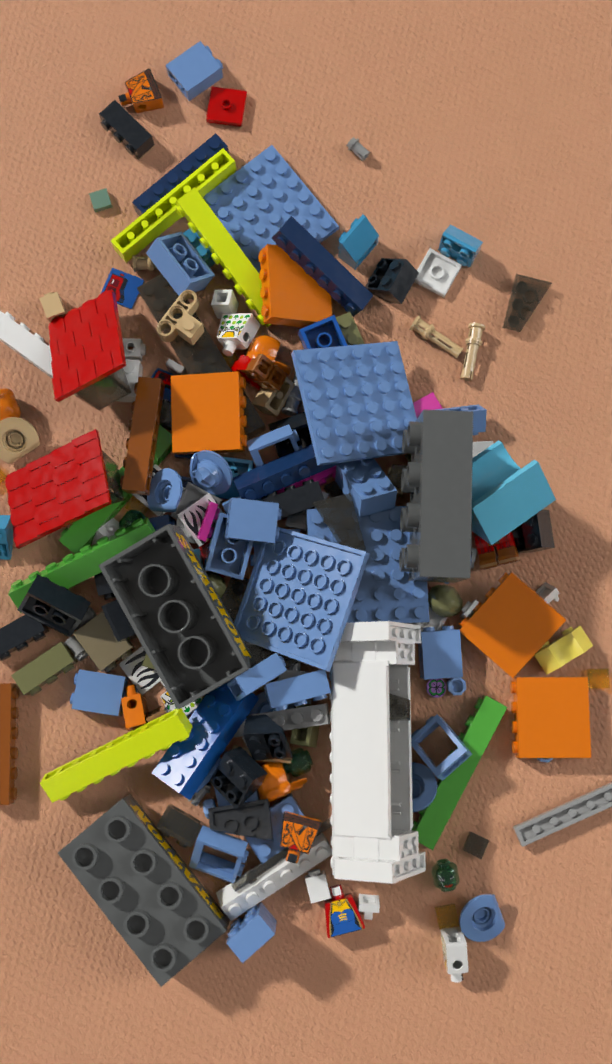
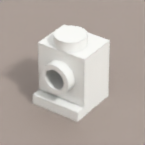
M122 338L125 359L142 361V356L146 354V345L143 344L142 340Z

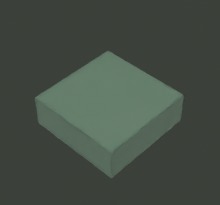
M106 188L89 193L95 213L112 208Z

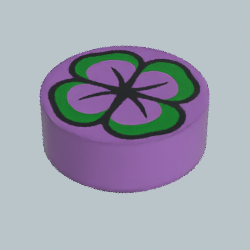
M430 679L426 685V690L432 697H441L446 692V684L442 679Z

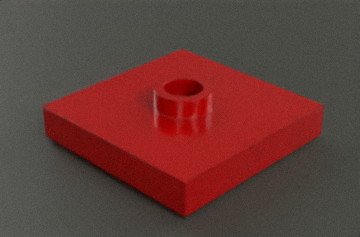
M212 86L206 122L242 127L247 91Z

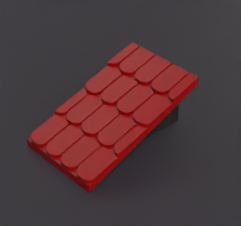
M113 289L102 292L97 298L86 301L81 307L74 308L63 317L55 318L49 323L54 397L57 402L76 393L100 410L132 393L123 369L126 367L116 293Z
M97 429L71 440L72 442L26 464L25 467L5 477L8 504L11 512L10 520L13 526V539L16 548L20 549L108 505L124 501L118 465L102 450Z

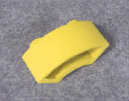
M572 626L561 632L563 636L551 643L547 641L534 655L546 675L561 668L593 646L581 626L575 629Z

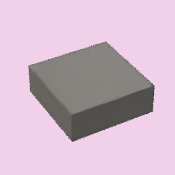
M168 359L166 367L170 373L174 375H187L184 366Z

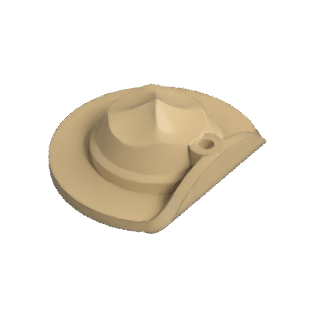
M9 417L0 421L1 460L12 464L40 446L38 433L28 421L18 417Z

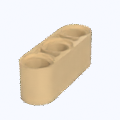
M183 291L159 321L157 331L162 341H173L178 335L175 328L186 313L193 316L198 309L199 303L194 291ZM187 299L194 300L191 304L185 303ZM176 314H182V317L179 319L173 318ZM166 328L171 329V331L168 334L162 333V331Z

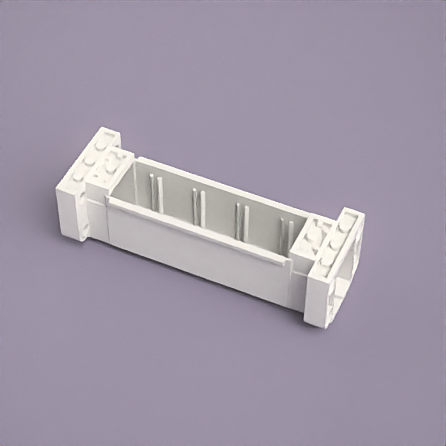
M392 621L346 623L329 673L331 681V693L329 694L331 701L329 715L331 721L330 762L332 763V772L330 774V782L332 784V794L330 796V803L332 805V815L330 817L332 836L330 843L332 846V875L336 879L393 884L426 871L425 852H419L418 831L411 830L413 828L410 667L408 665H415V644L421 643L420 625Z

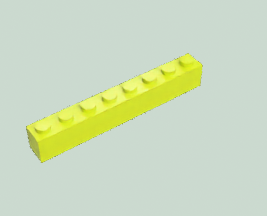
M222 148L111 240L114 250L127 263L132 259V255L138 254L181 218L176 211V201L194 187L202 197L237 171L235 160Z
M194 187L176 201V211L182 218L185 217L189 222L187 225L190 230L199 235L201 245L211 251L213 261L217 265L220 263L224 270L222 272L228 280L232 279L235 283L234 288L238 294H243L247 299L245 301L247 306L251 310L254 309L256 311L259 322L263 326L269 327L271 324L264 323L261 314L263 306L260 296L262 283L258 271Z
M176 708L46 773L40 785L52 803L59 799L63 801L75 791L79 793L92 783L97 784L108 775L113 776L126 766L128 768L132 767L142 758H150L160 749L164 751L171 747L173 743L186 740L190 736L193 726L182 708L179 710Z

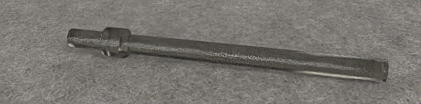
M330 818L322 823L317 836L332 827ZM288 848L283 849L254 870L250 869L244 873V877L231 885L234 891L237 892L248 883L252 884L257 880V877L285 859Z

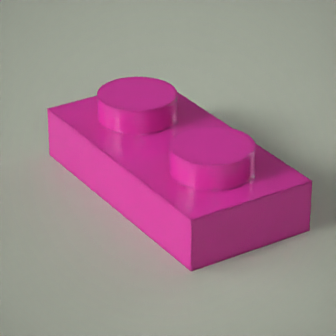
M210 501L208 503L197 536L199 540L206 542L207 538L212 536L214 527H211L213 519L217 520L220 512L216 503Z

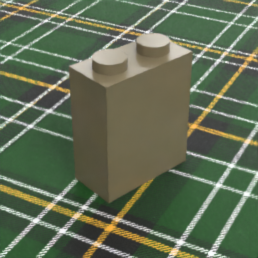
M103 611L73 633L102 672L113 670L117 666L116 662L120 659H127L133 654L132 650L135 649L130 640L117 642Z

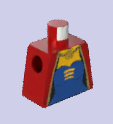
M341 884L331 886L332 898L325 900L327 937L331 938L365 929L363 918L352 893L344 895Z

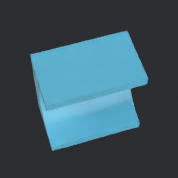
M499 440L472 458L471 531L490 545H493L556 500L539 462L533 460L521 469Z

